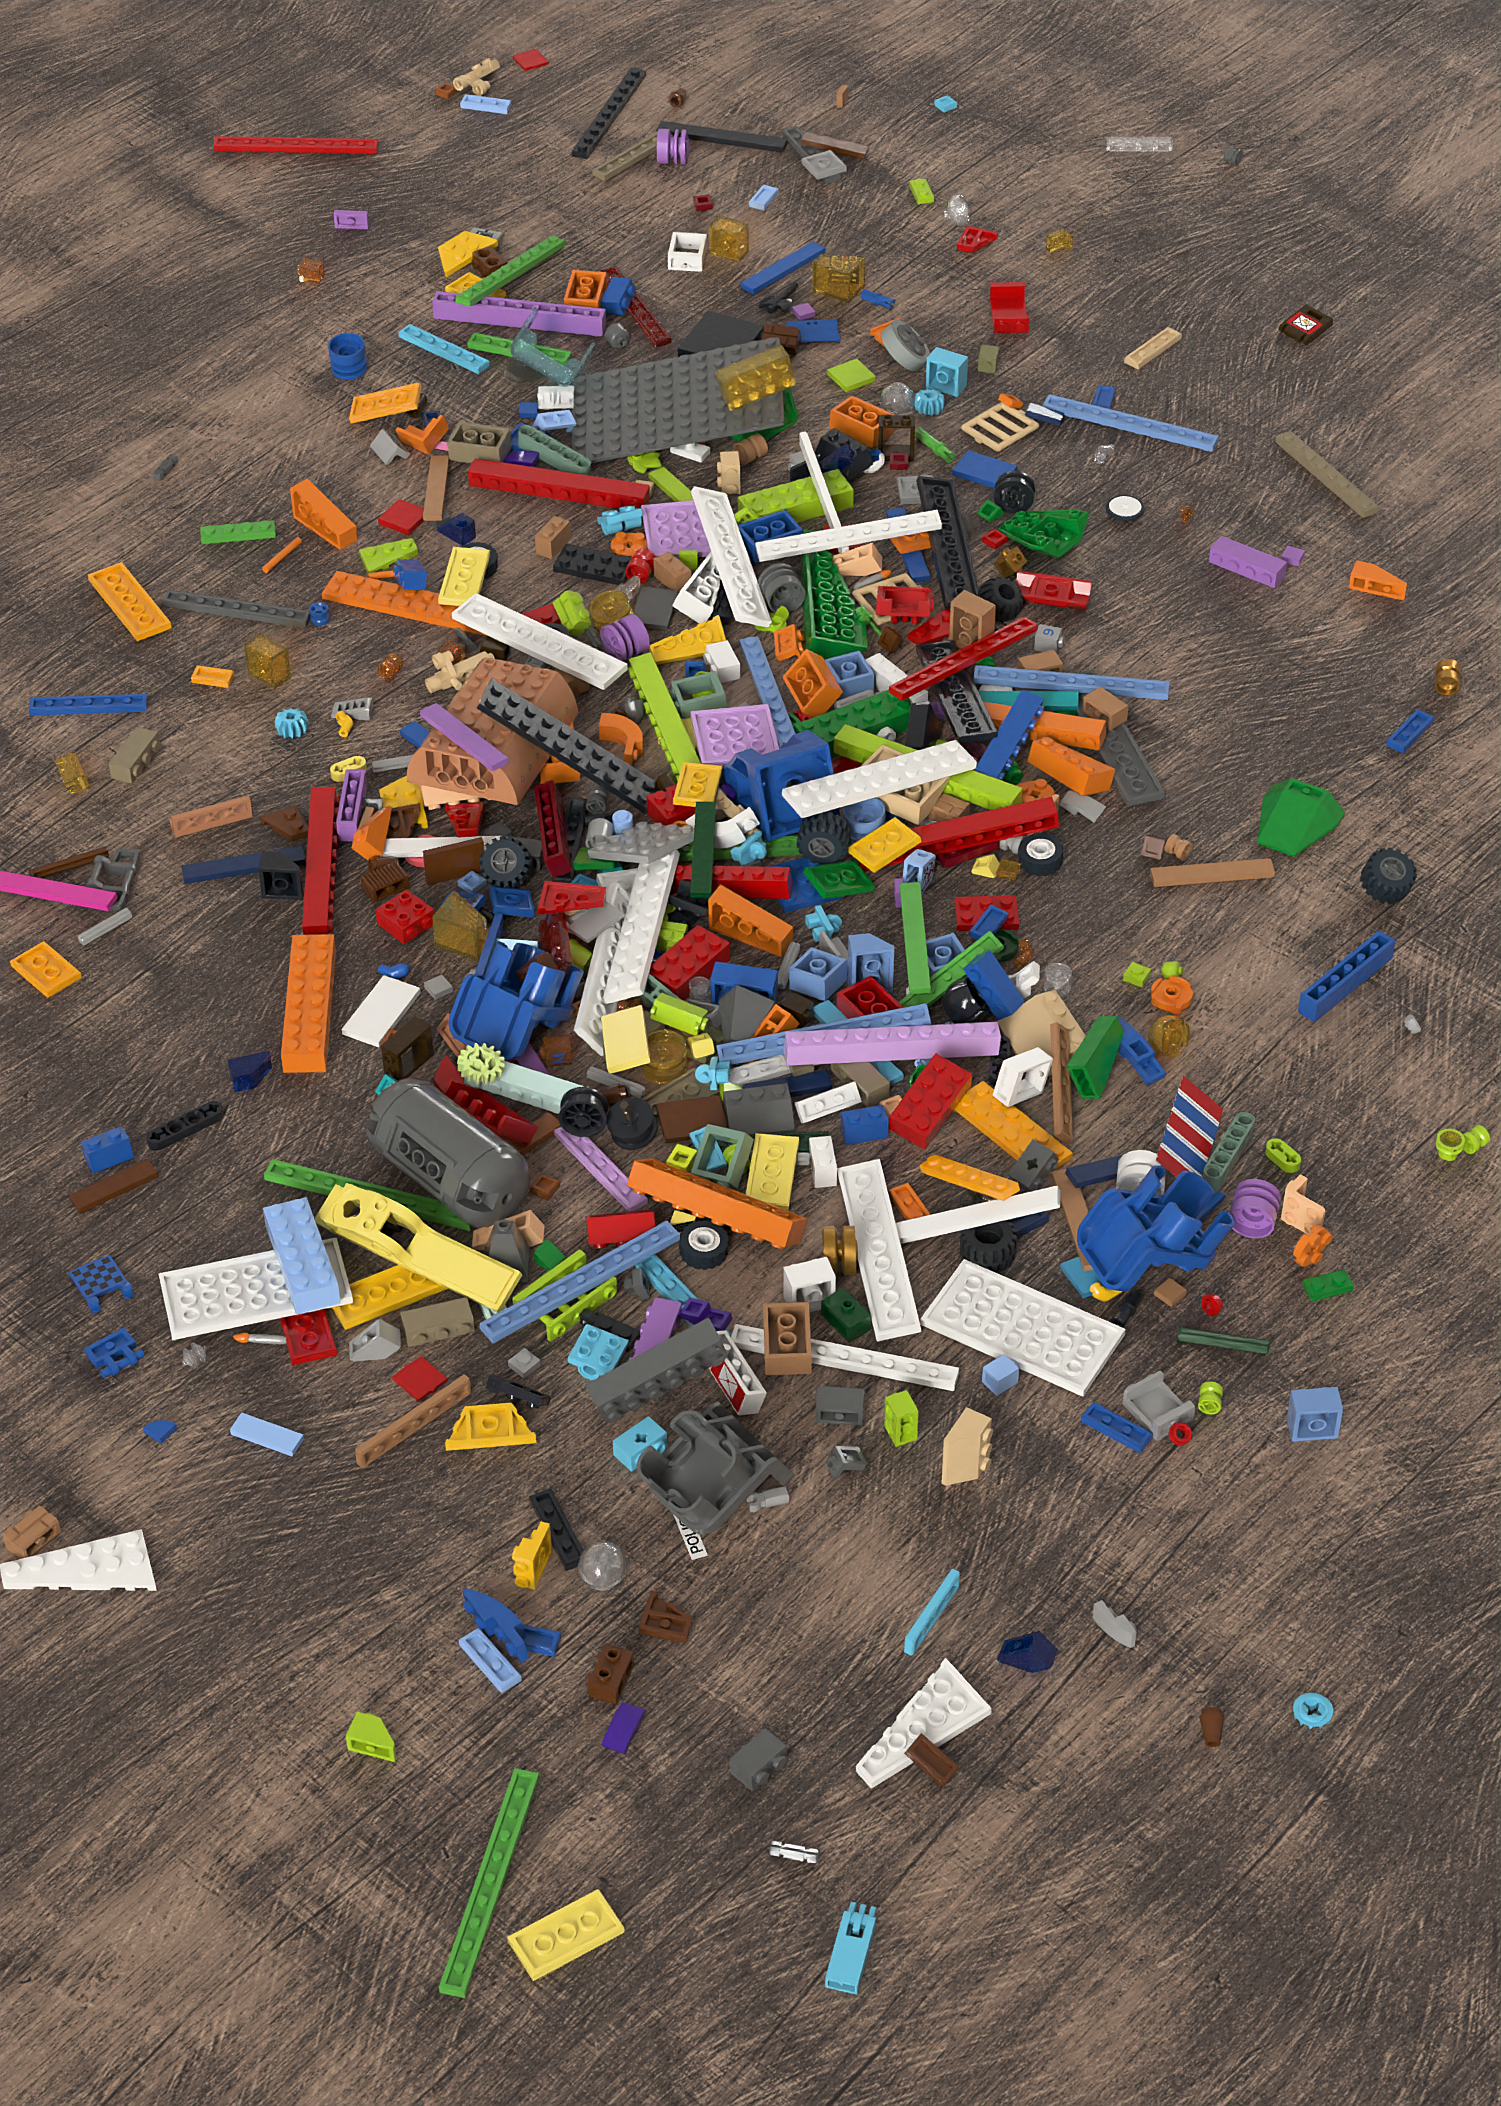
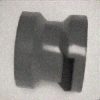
M1230 145L1224 152V161H1231L1233 165H1239L1243 159L1244 152L1242 149L1237 150L1234 146Z

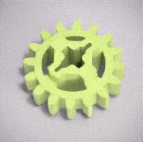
M475 1043L473 1048L467 1045L466 1050H461L460 1056H458L457 1070L462 1071L461 1077L468 1076V1082L476 1080V1085L480 1081L487 1085L488 1080L495 1083L496 1077L501 1078L502 1072H504V1057H500V1051L494 1052V1046L486 1048V1043H483L482 1047Z

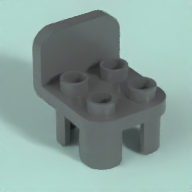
M718 1402L711 1404L702 1414L692 1410L678 1414L670 1423V1427L680 1435L677 1441L663 1455L653 1446H648L641 1453L637 1461V1472L649 1485L651 1492L687 1528L697 1534H709L719 1529L770 1474L783 1486L795 1476Z

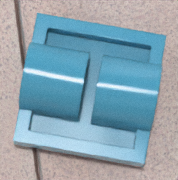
M625 506L619 508V512L617 510L602 512V516L597 517L598 524H601L603 533L609 535L621 532L623 529L629 530L641 527V516L643 514L642 510L635 508V506Z
M586 1324L568 1356V1363L578 1366L579 1373L586 1379L595 1380L600 1375L602 1376L617 1367L628 1346L629 1340Z

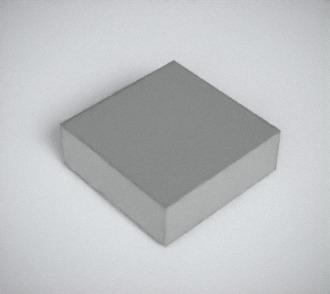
M443 975L424 982V988L434 1000L453 992L452 985Z

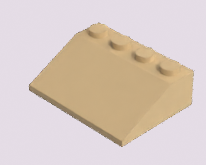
M882 745L862 766L904 754ZM951 776L881 795L877 798L883 802L885 811L919 825L929 815Z
M1056 990L1035 995L1023 1003L1012 1015L997 1021L1001 1033L1010 1039V1047L1015 1055L1038 1047L1051 1056L1050 1024L1055 1022L1059 1023L1069 1032L1070 1060L1085 1038L1084 1032ZM1052 1064L1048 1076L1052 1075Z

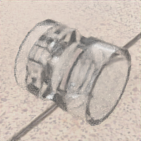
M1053 963L1046 967L1044 971L1043 993L1056 990L1063 1002L1069 998L1072 971L1069 966L1062 963Z

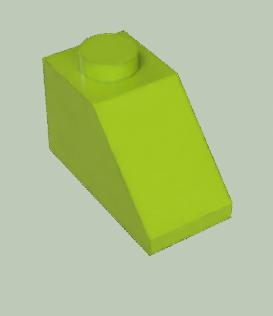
M356 1712L346 1734L348 1750L395 1762L397 1758L395 1744L381 1718L372 1713Z

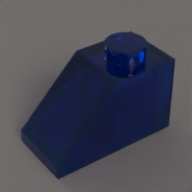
M463 513L458 514L437 528L439 533L461 546L476 538L475 520Z
M270 1051L227 1060L234 1092L256 1088L272 1069Z
M1040 1631L1005 1640L997 1660L1000 1663L1035 1673L1051 1668L1058 1649Z

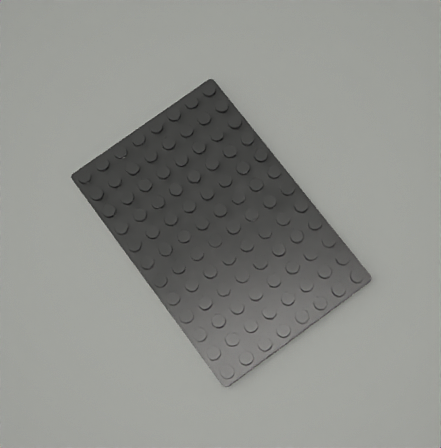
M770 337L765 340L751 341L740 345L736 344L725 348H716L715 350L705 352L701 351L670 359L666 358L636 366L631 365L626 368L597 372L573 379L574 408H572V416L577 424L572 429V450L588 458L591 463L778 427L785 424L781 350L778 337Z

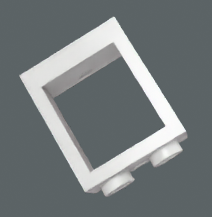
M673 232L668 252V270L702 272L707 250V234ZM676 248L699 249V252H675Z
M1037 1047L1003 1060L993 1096L1009 1107L1042 1094L1053 1058ZM1027 1071L1025 1079L1021 1080L1023 1073Z

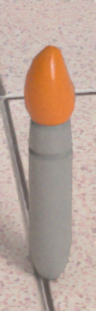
M883 570L858 582L854 589L856 590L874 584L881 579H886L891 575L892 571Z
M247 1332L234 1335V1339L241 1343L286 1344L287 1339L281 1335L249 1334Z

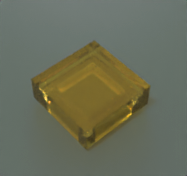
M1002 859L996 871V877L1016 882L1022 863Z

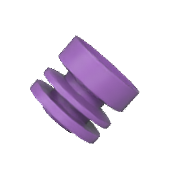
M658 129L657 163L669 164L670 157H673L675 165H678L679 157H681V164L686 165L689 155L687 129H682L681 137H679V129L675 130L674 137H671L670 129Z
M634 614L620 618L618 622L615 621L605 625L600 630L605 651L608 655L620 661L630 659L632 655L635 656L643 653L650 647L647 630L642 621Z
M1247 1179L1240 1182L1236 1187L1229 1212L1235 1221L1232 1229L1244 1237L1253 1239L1270 1235L1274 1230L1281 1203L1279 1190L1265 1180Z

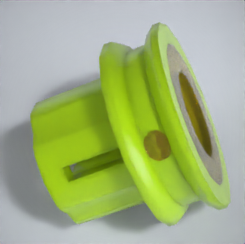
M1455 1129L1441 1130L1437 1134L1435 1143L1436 1148L1439 1150V1157L1446 1161L1455 1160L1458 1154L1463 1151L1465 1138L1461 1132Z

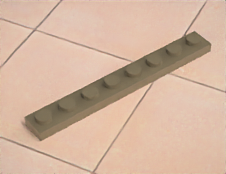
M1292 431L1276 436L1275 442L1362 518L1378 512L1379 506Z

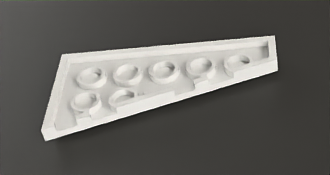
M142 1529L0 1564L4 1589H34L36 1586H45L59 1590V1587H71L72 1590H110L112 1587H122L126 1590L134 1591L135 1588H148V1591H157Z
M945 1658L936 1673H933L928 1678V1682L922 1690H918L899 1713L893 1725L885 1730L879 1742L873 1745L856 1765V1772L872 1789L913 1763L904 1753L921 1733L935 1746L939 1747L991 1714V1707Z

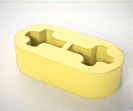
M354 756L333 764L330 768L331 778L336 782L344 781L346 769L366 770L365 758Z

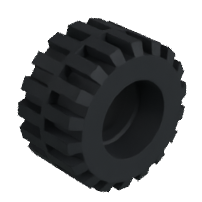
M1003 1220L961 1230L960 1255L962 1261L965 1259L997 1273V1270L1001 1272L1006 1270V1267L1012 1265L1016 1255L1017 1232L1013 1228V1224Z

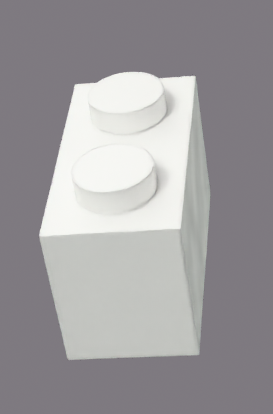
M728 640L706 645V653L703 656L705 664L710 667V672L716 671L721 683L740 679V663Z
M831 1136L809 1138L810 1164L815 1188L837 1186V1165Z

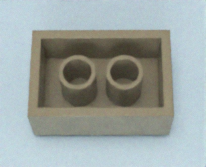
M458 422L447 442L449 460L472 463L474 458L504 462L512 447L510 428Z

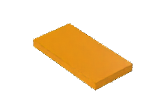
M420 382L354 397L349 415L351 424L418 409L422 389Z

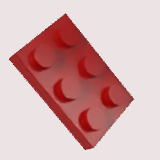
M1016 895L954 897L957 931H970L990 905L1009 913L1008 919L999 930H1019Z

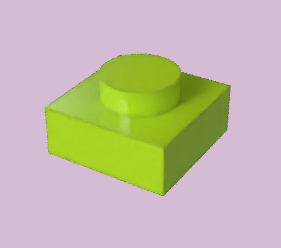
M1132 962L1123 975V981L1143 987L1151 975V968Z

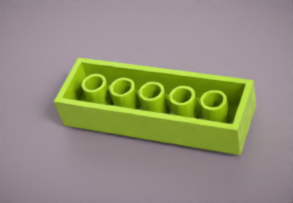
M839 469L822 473L836 512L852 508L854 489ZM812 477L798 479L738 497V512L748 507L759 515L760 518L782 510H786L797 523L825 515Z

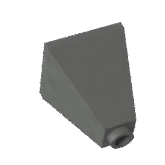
M738 985L719 999V1009L724 1044L750 1039L774 1005V1001Z
M495 1221L485 1246V1255L520 1271L522 1277L519 1282H528L529 1245L514 1221Z

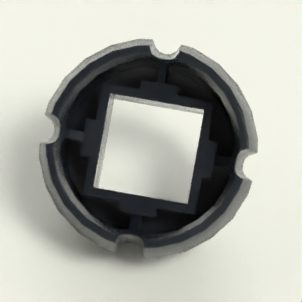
M968 976L952 982L944 995L941 996L945 1014L955 1024L979 1023L990 1013V1008L985 1007L987 1005L973 983H971Z

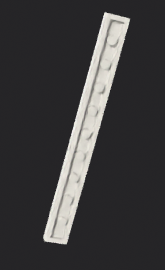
M938 510L757 542L755 543V548L759 561L762 562L942 529V523Z
M735 1324L731 1339L737 1348L764 1354V1329ZM811 1339V1363L950 1391L955 1389L959 1375L958 1367Z

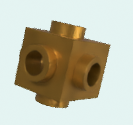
M1017 546L1012 549L1007 547L999 553L1000 557L993 564L1002 577L1005 578L1012 574L1016 575L1017 571H1022V566L1027 560Z

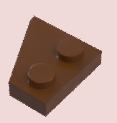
M419 803L392 808L387 839L411 838L421 811Z
M297 806L260 816L261 824L272 826L274 832L284 835L290 841L308 837L309 827Z
M651 1591L639 1625V1634L686 1643L692 1627V1618L686 1613L679 1611L672 1603H666L661 1600L655 1591Z

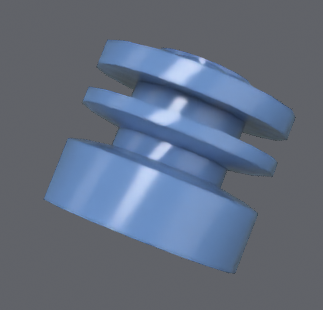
M877 797L843 807V819L847 822L846 825H849L851 832L850 845L886 823L885 806Z

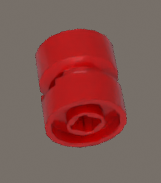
M638 549L634 553L625 570L629 580L637 584L647 581L654 569V558H656L654 553L647 549Z

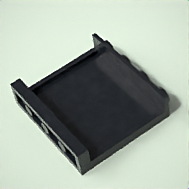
M707 311L678 347V357L701 351L715 350L716 348L730 347L736 344H745L751 341H760L764 334V325Z

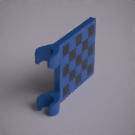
M110 1255L68 1272L92 1313L101 1311L97 1297L120 1288L125 1299L134 1296L131 1283L126 1280Z

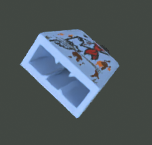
M916 849L904 860L903 883L916 882L915 879L918 878L917 882H920L921 896L933 878L935 855Z

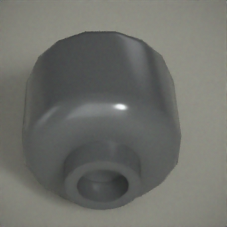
M614 323L606 329L605 339L613 348H621L628 345L630 333L622 324Z

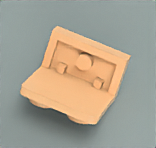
M1300 1174L1294 1181L1291 1180L1286 1187L1281 1220L1309 1235L1313 1232L1310 1230L1312 1226L1317 1224L1323 1226L1325 1209L1305 1197L1308 1178Z

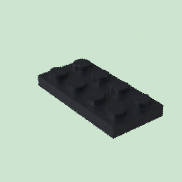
M565 544L553 565V572L624 586L628 579L625 570L632 557Z

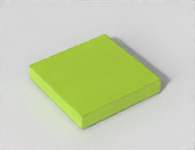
M858 359L827 369V375L845 392L876 381V376Z

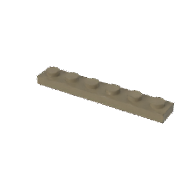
M658 131L593 169V176L605 182L657 151Z

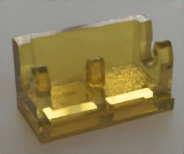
M75 751L54 759L65 786L78 785L70 790L71 793L74 794L85 789H91Z

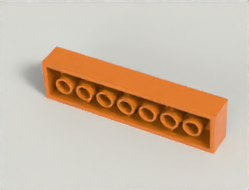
M334 934L292 935L281 1048L283 1073L326 1072L336 961Z
M652 1158L634 1161L626 1185L634 1188L633 1192L646 1195L647 1193L652 1195V1199L661 1203H665V1201L670 1202L673 1208L678 1210L688 1209L696 1217L704 1218L706 1216L711 1218V1222L720 1226H724V1224L729 1225L734 1232L742 1234L747 1232L752 1234L751 1238L758 1241H764L765 1239L771 1242V1246L779 1249L800 1244L808 1218Z

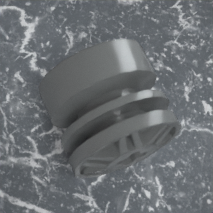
M778 563L769 566L761 573L758 584L773 612L784 606L791 613L803 604L806 592L793 567L788 564Z

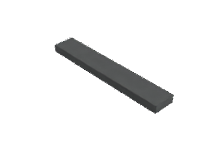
M797 126L782 130L783 137L787 139L802 158L821 153L817 148L801 144L804 134ZM841 174L822 178V180L826 184L841 180Z

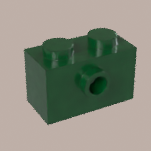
M843 1288L821 1300V1316L849 1343L871 1330L870 1312L868 1309L863 1308L856 1298Z

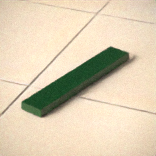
M696 802L691 898H710L712 894L716 802Z

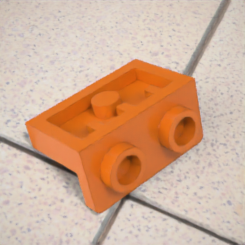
M795 624L774 632L775 655L779 662L789 659L794 655H797L799 658L806 650L803 644V640H805L804 633L801 629L798 630Z

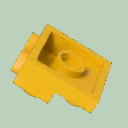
M541 1521L537 1530H533L530 1539L523 1538L520 1545L514 1548L512 1560H515L513 1574L516 1575V1579L514 1582L520 1588L535 1590L552 1554L549 1523Z

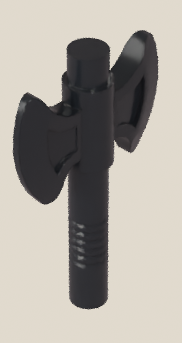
M793 282L776 298L770 296L760 302L759 308L767 307L766 310L770 314L778 308L782 312L786 311L792 305V299L786 298L798 287V283Z

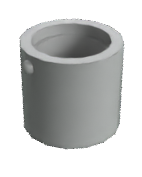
M603 818L590 821L585 840L586 847H595V844L609 840V837L613 836L614 833L613 824Z

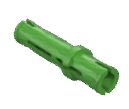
M922 427L917 428L921 433L915 430V437L932 449L936 456L942 457L947 463L952 462L948 458L949 456L953 460L955 459V453L950 451L943 442L936 440Z

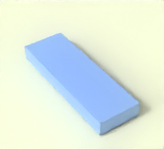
M465 94L460 105L461 108L507 114L512 103L510 100Z
M244 1413L240 1414L230 1429L231 1435L292 1457L304 1440L303 1434Z
M479 1628L459 1639L460 1647L501 1693L522 1681L521 1675Z

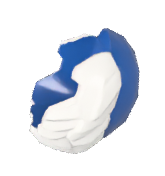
M872 449L869 451L873 465L863 471L864 473H874L882 467L885 457L880 450Z

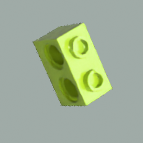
M907 1390L885 1397L884 1427L896 1447L917 1440L918 1409Z

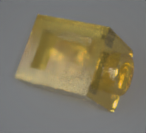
M1062 228L1047 235L1046 250L1049 252L1061 247L1066 248L1068 251L1072 250L1073 236Z

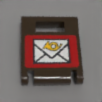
M1306 304L1281 323L1279 331L1284 332L1285 335L1298 342L1303 341L1304 345H1308L1333 325V318Z

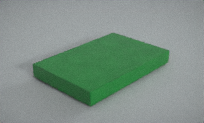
M855 860L805 867L803 872L823 899L874 892L876 887Z

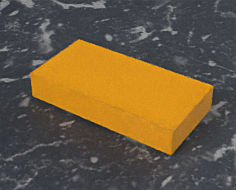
M197 665L191 676V681L197 684L229 688L234 678V671Z

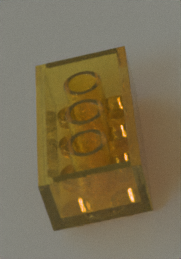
M782 345L715 371L722 399L729 411L796 385L789 355Z

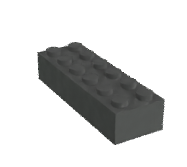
M708 1317L585 1384L607 1424L618 1421L623 1414L629 1411L638 1410L642 1407L643 1403L651 1399H658L665 1391L680 1387L687 1379L700 1376L707 1368L722 1364L729 1356Z

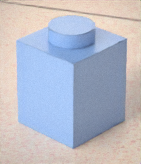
M1005 1354L983 1367L982 1382L996 1396L1018 1383L1019 1367L1015 1361L1010 1360Z

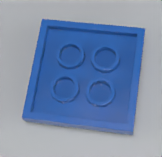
M800 858L767 866L790 867L793 884L790 899H777L784 913L842 899V897L823 899L804 875L805 867L818 866L817 862L812 863L810 859Z

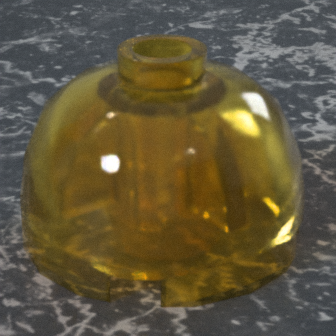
M1164 1015L1157 1018L1149 1029L1148 1037L1151 1048L1159 1055L1167 1058L1180 1056L1182 1052L1178 1051L1183 1046H1187L1190 1036L1189 1025L1184 1022L1185 1019L1175 1015Z

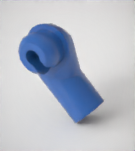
M399 963L392 967L381 964L378 968V973L397 980L410 973V966L405 963Z

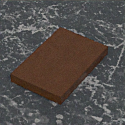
M482 837L424 850L423 860L427 885L464 877L470 871L481 873L479 857L482 858L481 851L482 849L484 850Z
M719 1095L656 1103V1111L665 1143L691 1140L689 1133L704 1128L707 1124L728 1128Z

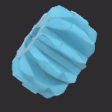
M928 388L920 390L915 396V410L918 411V414H924V416L939 415V412L943 411L944 395L940 391H935L934 388L932 390Z
M292 708L289 710L283 709V712L277 713L275 718L277 732L279 735H283L284 738L291 737L293 739L295 736L300 737L301 734L306 733L309 725L305 711H300L299 708L295 710Z

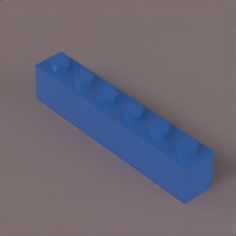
M1022 689L998 729V737L992 739L974 771L1001 781L1004 780V773L1011 769L1012 759L1018 757L1021 751V744L1025 745L1027 742L1029 730H1034L1037 717L1041 718L1045 707L1042 706L1044 698Z
M1377 931L1300 994L1298 1012L1311 1021L1316 1022L1393 958L1396 940L1381 931Z

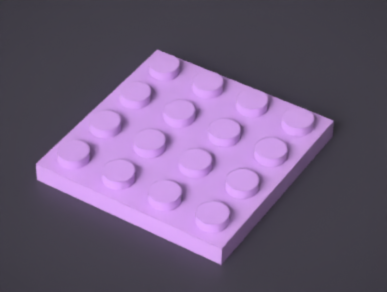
M694 500L641 505L647 548L656 557L669 551L679 559V550L698 551V557H707L712 552Z
M768 704L690 711L701 764L724 766L725 763L731 761L735 753L750 748L761 755L779 750Z

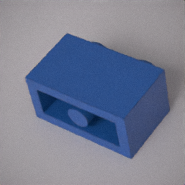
M612 278L600 301L603 309H606V314H625L636 293L632 279Z
M397 559V563L393 567V575L402 588L406 590H426L427 571L419 559Z
M883 1105L841 1112L840 1130L845 1145L888 1138V1118Z
M121 1126L80 1142L85 1161L93 1174L134 1158L129 1137Z

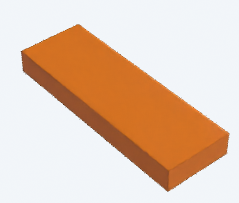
M909 1183L888 1190L889 1197L905 1220L931 1215Z

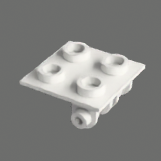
M539 386L538 409L574 408V386Z

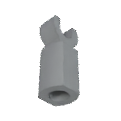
M786 1486L762 1491L760 1494L753 1492L746 1499V1502L754 1501L755 1503L749 1504V1511L757 1512L761 1507L768 1508L789 1503V1495Z

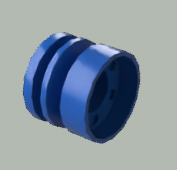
M341 333L334 336L328 343L331 370L334 376L339 379L352 380L364 375L368 369L364 339L355 333Z

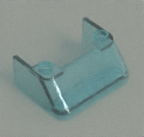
M534 307L512 342L510 352L513 357L562 387H567L582 372L595 351V344L592 342L581 361L569 359L563 366L534 348L537 343V336L529 330L538 315V308Z

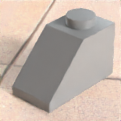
M378 1319L349 1342L350 1360L366 1361L388 1358L401 1348L400 1329Z

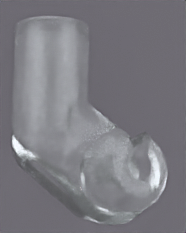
M1112 444L1099 445L1093 456L1094 461L1103 464L1105 462L1103 459H1106L1105 454L1113 453L1114 446Z

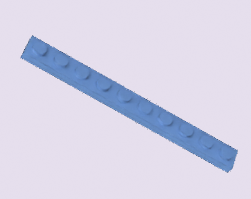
M1051 394L1048 395L1043 403V407L1063 412L1067 417H1074L1119 430L1175 442L1204 451L1213 452L1218 443L1219 436Z
M759 637L740 639V647L762 705H769L780 749L795 734Z
M975 665L973 679L974 684L1079 691V693H1090L1101 686L1114 696L1168 700L1169 681Z
M927 1003L786 1032L931 1025ZM785 1032L717 1045L719 1062L730 1061V1065L783 1055Z
M665 1221L480 1323V1330L492 1343H495L600 1285L611 1277L620 1274L680 1240V1234L668 1221Z

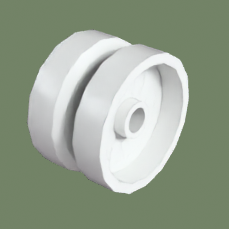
M1135 1150L1124 1154L1118 1161L1116 1188L1134 1191L1152 1166H1162L1155 1160L1158 1157L1157 1154L1146 1150ZM1165 1175L1160 1180L1161 1186L1154 1195H1164Z

